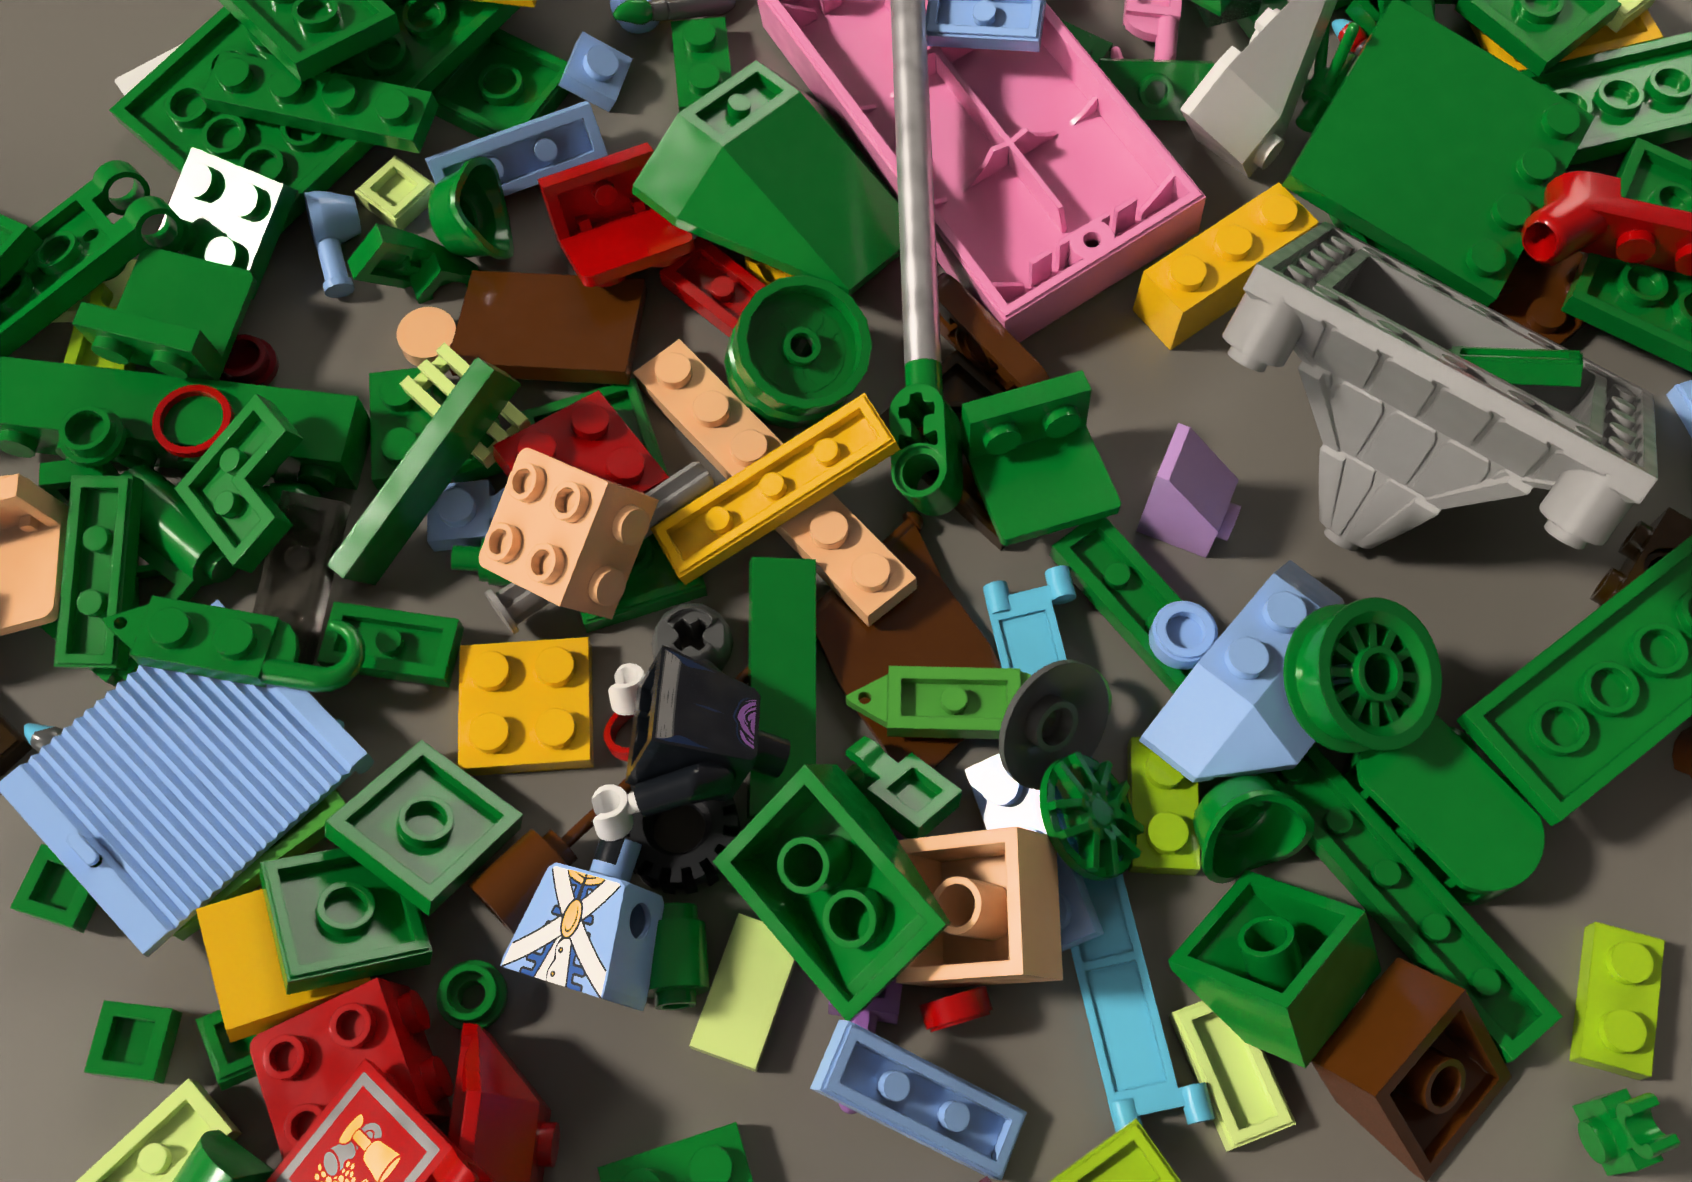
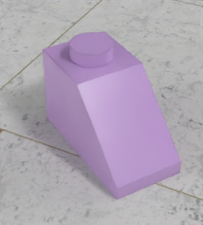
M1180 423L1177 424L1136 531L1206 558L1215 538L1227 541L1233 530L1241 506L1230 501L1239 479L1191 427Z

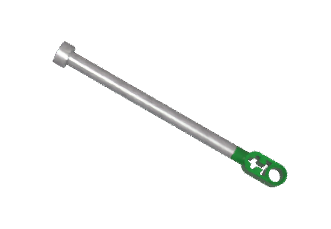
M890 0L905 388L900 390L893 398L889 410L890 432L900 448L899 451L891 455V475L895 487L918 511L929 516H940L950 512L957 506L961 500L964 485L961 425L959 418L943 398L925 0ZM923 427L924 435L918 430V428ZM931 470H939L938 478L932 486L924 490H917L918 482L925 473Z

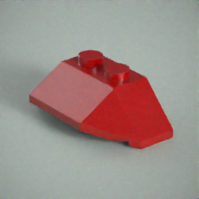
M463 1023L448 1138L464 1154L489 1173L496 1182H543L544 1167L553 1168L556 1164L560 1140L559 1123L550 1122L551 1109L492 1034L478 1024Z

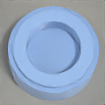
M1176 601L1164 606L1155 616L1149 630V645L1157 659L1171 668L1180 670L1194 668L1218 639V628L1213 616L1204 607L1190 601Z

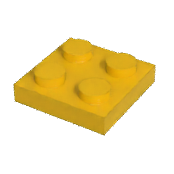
M589 637L460 645L458 767L471 776L594 768L592 645Z

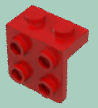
M648 142L537 179L557 242L582 284L586 287H610L622 282L627 275L649 267L670 266L678 262L683 255L689 254L695 249L694 239L690 232L675 227L632 194L635 180L654 152Z
M377 977L269 1028L252 1039L250 1054L282 1159L287 1156L364 1059L374 1062L436 1126L450 1119L451 1107L447 1097L453 1094L452 1080L443 1061L438 1056L432 1055L424 1032L430 1028L429 1014L422 998L415 990H410L408 986Z

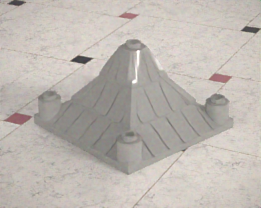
M1327 222L1321 223L1255 265L1243 287L1245 293L1223 331L1222 337L1231 345L1228 355L1237 363L1251 370L1265 372L1268 365L1284 367L1293 350L1302 360L1298 370L1323 442L1319 455V521L1326 527L1324 530L1325 536L1344 549L1350 551H1357L1359 547L1372 549L1430 520L1443 509L1528 495L1533 488L1550 490L1539 506L1540 512L1548 519L1544 528L1550 535L1576 549H1583L1587 543L1603 546L1634 503L1640 504L1658 480L1654 394L1584 357L1581 387L1508 383L1452 353L1449 349L1452 346L1569 349Z

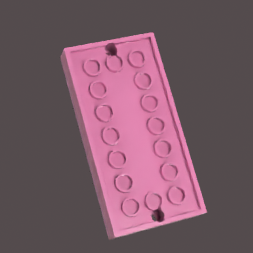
M757 0L764 29L819 103L829 110L898 199L890 0ZM925 0V9H926V12H927L928 0ZM1047 3L1045 6L1040 52L927 46L937 261L944 271L954 277L1019 343L1199 232L1206 196Z

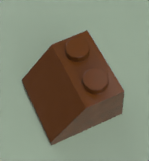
M1399 957L1394 960L1378 980L1369 986L1363 998L1344 1018L1311 1061L1334 1100L1415 1176L1425 1182L1430 1179L1512 1078L1466 989Z

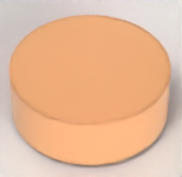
M421 307L411 311L401 320L397 328V341L405 358L411 364L418 367L426 359L432 363L439 356L436 350L444 342L451 348L456 324L451 315L440 308Z

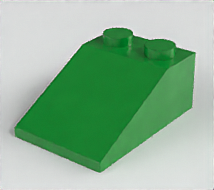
M804 764L712 861L841 1016L851 1022L951 923L881 813L837 764Z

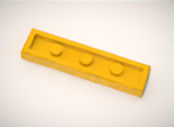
M863 393L650 529L678 578L687 585L899 451L900 448L866 394Z

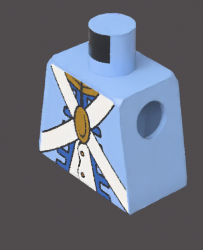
M626 838L616 841L600 839L589 871L557 862L549 866L503 956L500 966L643 1011L650 985L658 920H662L664 902L661 895L630 883L642 845Z

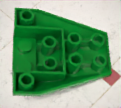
M757 60L676 115L632 187L633 195L675 227L793 276L807 275L830 281L850 296L900 256L899 212L896 196L826 107Z

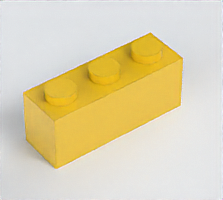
M1278 182L1144 270L1132 310L1169 350H1172L1236 307L1245 293L1243 287L1255 265L1315 228L1319 221Z

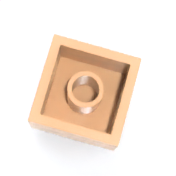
M1014 826L898 840L951 923L896 977V983L933 988H953L1063 980L1057 851L1053 847L1048 835Z

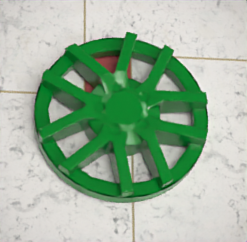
M1077 751L1056 760L1045 771L1039 795L1041 816L1047 835L1062 860L1071 869L1085 878L1105 881L1124 873L1129 868L1133 859L1140 857L1142 851L1136 846L1137 835L1144 833V825L1134 818L1130 802L1126 796L1130 789L1127 780L1119 783L1111 773L1113 764L1108 760L1099 763L1097 760L1082 755ZM1055 786H1057L1063 799L1055 800ZM1057 813L1064 814L1067 829H1061ZM1074 837L1077 840L1079 854L1069 844L1068 838Z

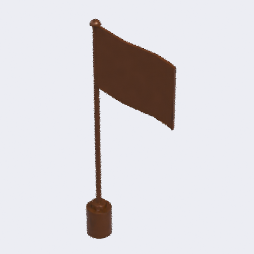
M916 511L905 512L902 515L904 522L882 541L917 578V589L870 627L857 616L832 588L816 602V639L837 685L845 696L887 675L889 666L1002 668L990 643L943 582L919 533L924 526L922 516ZM748 666L734 679L747 684ZM864 697L861 698L859 701L862 704H867L871 700L869 698ZM857 711L885 753L898 763L912 752L935 769L965 739L887 737V728ZM625 779L618 785L626 794L632 791L630 784L625 783ZM594 808L561 838L551 829L542 837L536 831L530 829L469 885V888L513 935L547 868L556 862L571 866L578 859L570 847L594 826L593 819L597 816Z

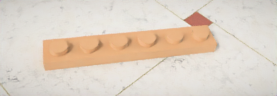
M680 339L633 372L639 389L726 479L731 478L783 445L782 441ZM833 493L775 528L781 537L803 559H816V573L868 627L917 589V578Z

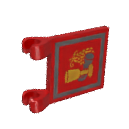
M364 1059L266 1182L496 1181L482 1167L464 1154L374 1062Z

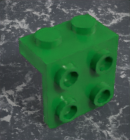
M149 247L139 254L117 308L111 309L81 301L72 324L92 344L91 350L108 361L124 365L130 362L155 368L166 375L181 379L192 377L219 381L257 287V282L252 273L247 269Z

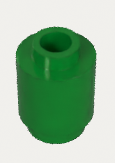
M664 903L662 920H658L647 998L654 999V1007L657 1010L686 1009L697 1005L696 995L710 990L706 926L704 921L698 919L697 905L691 903Z

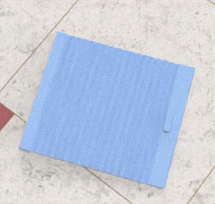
M218 599L211 604V606L226 608ZM139 665L137 671L129 673L125 681L118 682L114 690L107 691L105 698L96 700L93 708L86 709L82 717L75 718L71 726L63 728L61 735L54 736L51 743L42 746L39 753L31 755L27 763L20 764L0 781V793L143 955L149 957L197 914V908L206 906L355 771L358 774L368 771L372 767L374 760L308 691L267 684L266 687ZM102 857V863L98 867H94L98 863L99 858Z

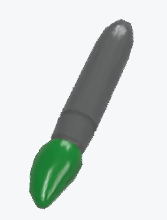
M627 0L617 6L613 17L615 20L645 25L650 21H670L716 16L731 11L735 7L736 1Z

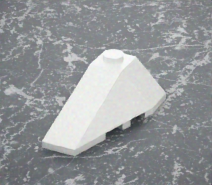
M1287 0L1288 4L1282 10L1278 8L1272 10L1268 7L1255 21L1254 28L1256 30L1250 39L1249 45L1242 52L1231 46L1215 63L1180 108L1196 140L1247 178H1250L1258 167L1266 169L1282 150L1285 143L1282 137L1287 131L1337 0Z

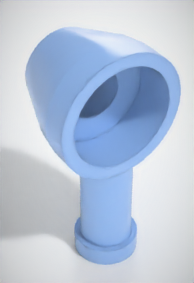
M327 191L304 192L311 234L316 251H318L325 279L323 283L325 295L330 298L348 296L353 293L355 288L353 280L348 277L341 244L361 234L360 219L353 196Z

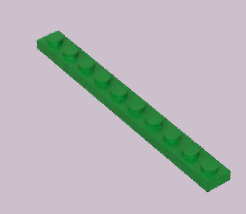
M1106 517L1079 525L1052 545L1049 556L1058 566L1066 565L1069 567L1073 583L1171 693L1174 694L1192 669L1180 670L1171 668L1158 660L1149 645V630L1160 609L1169 603L1182 600ZM1314 744L1294 769L1246 775L1261 776L1271 781L1283 793L1296 798L1306 807L1315 824L1314 832L1307 845L1414 965L1466 989L1505 1064L1514 1061L1563 1017Z

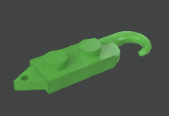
M889 666L887 675L846 696V705L887 728V737L999 739L1002 720L1008 705L1018 689L1031 675L1017 668ZM1096 670L1102 677L1107 688L1110 713L1112 694L1109 688V684L1107 680L1102 676V674L1098 670ZM866 697L871 701L867 704H862L859 700Z

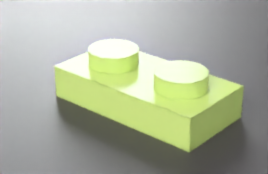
M188 1078L76 1182H172L205 1132L219 1129L233 1140L238 1138L242 1132L198 1081Z

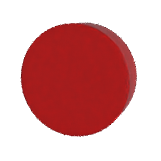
M986 986L919 1005L926 1030L930 1029V1032L990 1015V1011L993 1010Z

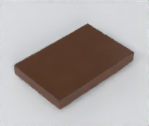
M472 270L451 349L469 365L472 364L474 359L479 357L507 372L514 379L629 385L647 297L645 279L625 278L622 282L610 287H586L582 284L578 275ZM450 369L452 376H458Z

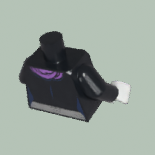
M663 645L646 674H644L640 666L633 663L623 664L617 669L614 674L615 684L610 686L608 693L611 708L615 713L624 716L634 714L625 783L634 786V792L626 794L621 787L614 784L603 785L595 791L592 797V805L597 816L593 819L596 834L600 839L616 841L625 837L633 828L634 820L632 814L641 812L643 817L646 818L681 806L711 800L723 802L732 799L751 770L773 778H778L782 774L790 754V741L759 730L761 696L755 688L724 674L709 660L693 659Z

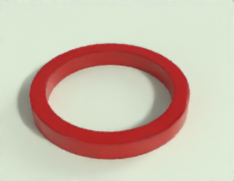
M200 384L187 385L172 391L161 400L153 414L152 430L156 440L169 453L183 458L203 456L233 421L234 413L229 401L217 389ZM192 396H206L219 402L223 410L222 424L216 434L209 440L196 446L185 447L175 445L166 439L163 430L164 420L169 410L176 403Z

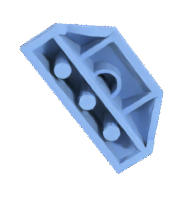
M1289 560L1270 576L1199 660L1143 733L1139 741L1192 783L1210 781L1215 777L1246 776L1294 769L1315 743V740L1300 726L1288 703L1283 677L1286 649L1293 632L1306 616L1328 605L1345 604L1343 598Z

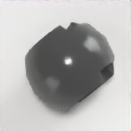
M702 603L680 604L665 612L655 627L651 642L654 659L663 645L693 659L709 660L721 671L731 657L734 644L731 628L722 615ZM687 636L689 639L697 641L702 637L704 648L698 651L696 648L688 646L682 650L680 640Z

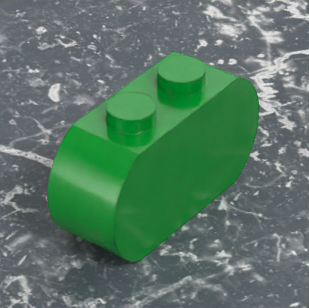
M1435 715L1428 729L1421 737L1408 746L1386 751L1369 749L1363 752L1350 753L1346 759L1342 776L1460 905L1474 906L1496 899L1525 881L1539 865L1545 845L1541 817L1528 805V800L1507 777L1499 776L1477 755L1474 743L1465 733L1455 727H1449L1439 716Z

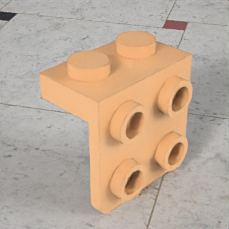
M524 448L516 458L493 520L485 536L479 553V563L481 567L560 607L612 620L619 600L625 591L627 580L642 542L649 530L650 522L659 500L639 491L599 478L539 451Z
M19 473L0 476V636L52 623L58 619L69 506Z

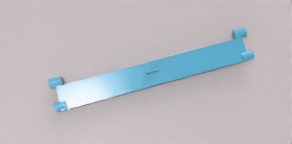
M1060 565L1046 570L1044 575L1047 586L1010 594L1008 584L1003 580L993 581L983 586V593L1002 668H1017L1032 676L1048 664L1067 660L1053 605L1065 604L1077 597L1068 566ZM1055 786V800L1063 799L1057 786ZM1058 813L1063 828L1067 829L1064 814ZM1074 837L1068 838L1069 844L1079 854L1077 840ZM1123 874L1105 881L1090 880L1082 876L1104 934L1070 949L1115 1132L1134 1118H1137L1143 1126L1141 1116L1183 1107L1187 1125L1216 1119L1206 1082L1192 1083L1180 1088L1177 1086Z

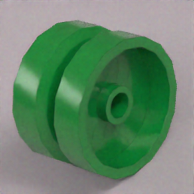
M807 275L779 278L755 293L742 311L729 337L724 360L729 387L764 423L787 429L813 426L838 410L867 372L872 350L868 321L853 297L830 281Z

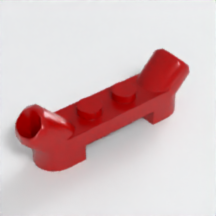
M1573 171L1555 177L1546 186L1544 207L1531 214L1526 219L1521 230L1522 245L1525 251L1534 261L1543 266H1555L1581 251L1692 276V212L1621 197V178L1591 171Z

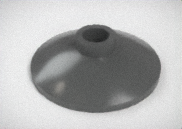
M1076 660L1056 661L1035 672L1018 689L1005 712L999 734L1000 759L1006 773L1014 781L1026 788L1040 790L1045 771L1056 760L1077 751L1088 757L1093 755L1103 736L1109 713L1107 688L1102 677L1095 669Z

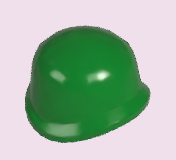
M479 156L469 159L458 171L444 177L431 190L428 214L432 230L443 246L450 253L459 257L492 256L500 260L513 257L514 246L509 215L495 164L487 157Z
M1238 776L1216 785L1201 800L1195 810L1193 819L1194 831L1202 851L1201 866L1203 872L1210 881L1221 884L1229 883L1239 878L1246 870L1251 871L1295 855L1311 839L1315 827L1311 814L1299 800L1283 793L1274 783L1261 776Z

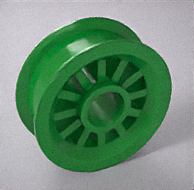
M1371 597L1354 601L1348 605L1335 604L1319 608L1300 622L1290 638L1285 653L1283 677L1290 708L1303 730L1317 743L1330 750L1342 753H1358L1369 749L1380 751L1400 749L1421 737L1436 715L1442 690V672L1437 649L1428 630L1417 616L1395 601Z

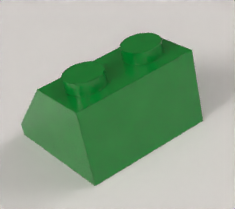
M1248 870L1242 874L1168 960L1171 970L1245 1043L1305 1069L1381 972L1366 910Z

